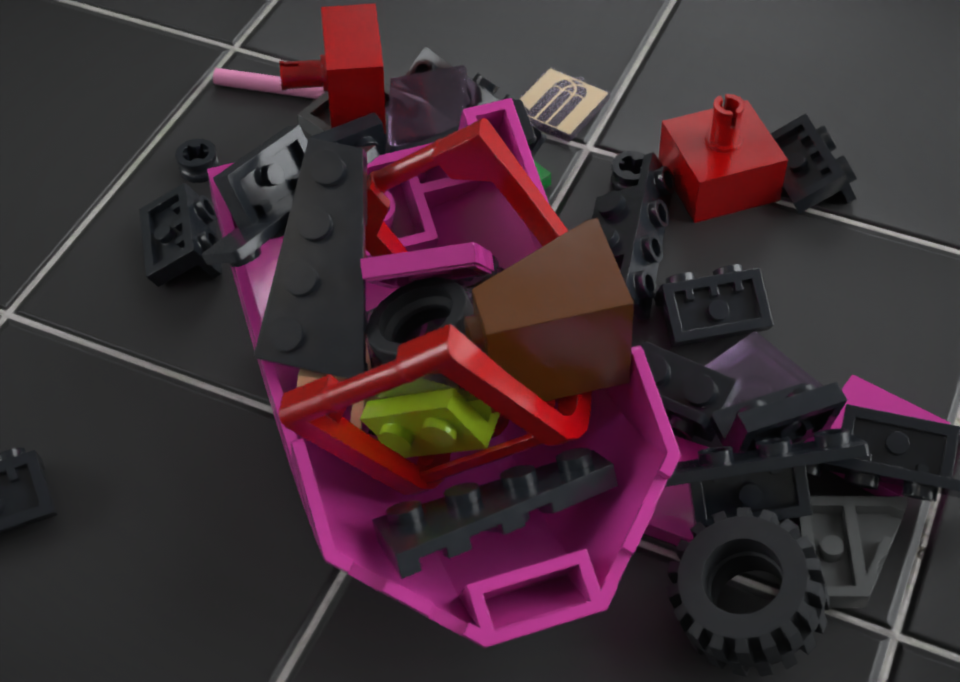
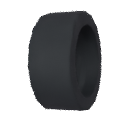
M432 277L416 280L398 288L383 299L370 315L366 329L369 345L380 364L383 365L397 358L398 346L403 344L402 342L408 334L427 322L442 318L447 319L439 328L452 324L467 338L464 317L474 315L473 306L464 288L452 279ZM428 374L407 384L416 385L434 382L445 376L443 374Z

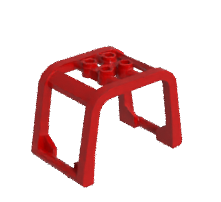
M482 118L444 138H439L434 143L367 175L365 249L372 257L408 252L384 222L390 206V200L384 193L438 165L450 179L492 182L507 199L542 247L568 232V229L486 118ZM449 324L399 345L397 358L341 382L328 374L283 393L279 408V419L287 429L403 495H417L435 489L445 478L543 444L559 446L579 439L588 428L591 415L592 391L559 398L558 410L554 409L556 400L546 402L504 371L452 324ZM428 374H443L500 413L491 438L500 435L506 429L509 420L528 432V434L450 461L451 453L419 456L415 465L345 419L343 414L350 405L403 384L412 383L416 379Z

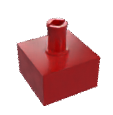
M376 3L321 7L325 54H320L321 59L279 61L282 91H287V89L323 87V91H328L331 129L375 112L383 122L384 134H386L384 65Z
M725 94L724 106H722L723 98L720 95L714 99L712 109L662 121L659 161L663 167L667 166L671 170L675 181V191L694 223L781 200L788 159L749 101H744L741 97L734 94Z

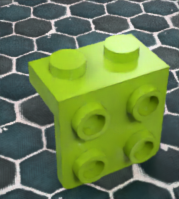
M455 388L367 401L360 420L378 436L379 442L407 458L487 449L500 413H492L490 406L465 389L456 390Z

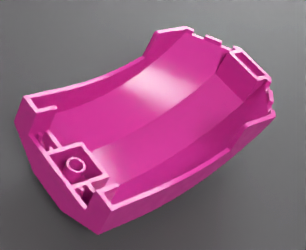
M512 98L463 109L458 130L482 118H486L548 202ZM432 143L379 155L367 165V175ZM234 163L207 169L212 202L223 238L238 226L213 178ZM438 165L384 193L390 200L389 210L384 222L408 252L475 242L491 251L492 255L498 260L499 267L506 269L542 247L517 212L492 182L450 179ZM284 236L269 239L260 246L261 255L250 263L240 267H231L254 350L256 349ZM365 249V254L368 256V258L372 257L369 254V252ZM366 282L368 322L370 315L380 302L398 288L390 289ZM428 322L426 324L424 335L429 333L430 326ZM640 345L631 349L630 383L592 391L591 415L588 428L579 439L559 446L543 444L445 478L435 489L417 495H403L284 427L279 419L282 395L287 391L297 388L300 369L257 359L293 477L324 561L484 649L607 610L618 588L617 584L631 555L634 554L655 511L654 507L681 457L644 350ZM555 399L556 403L554 409L558 410L559 399ZM352 405L348 406L343 414V417L349 422ZM509 420L506 429L500 435L491 438L488 448L528 434V432ZM363 423L361 430L378 440V436L368 433L369 428ZM574 448L594 450L613 463L618 483L617 487L554 514L542 513L539 511V508L529 511V520L525 523V526L505 535L487 531L475 534L470 539L472 549L450 559L443 555V551H436L419 558L422 571L401 579L377 541L372 519L386 515V510L389 507L400 502L418 500L421 504L444 497V491L454 485L474 482L480 486L501 479L500 474L503 471L515 466L533 465L537 468L556 462V456L559 453ZM483 449L452 452L450 461ZM419 456L407 457L406 459L416 465Z

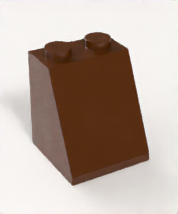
M598 218L584 221L472 289L474 315L464 317L467 338L504 371L545 402L630 383L634 302ZM490 407L492 413L497 412L496 410Z

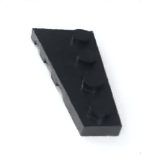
M314 138L308 139L254 358L324 375L330 374L333 377L349 379L368 371V364L366 363V329L368 325L366 280L362 279L360 259L368 258L365 254L367 153L363 148Z
M574 448L559 453L556 456V462L537 468L533 465L515 466L503 471L500 474L501 479L480 486L474 482L454 485L444 491V497L421 504L418 500L400 502L389 507L386 510V515L372 519L377 541L401 579L422 571L419 558L436 551H443V555L450 559L471 550L470 539L475 534L487 531L505 535L524 527L525 523L529 520V511L539 508V511L542 513L554 514L617 487L618 483L613 463L596 451H590L589 448Z

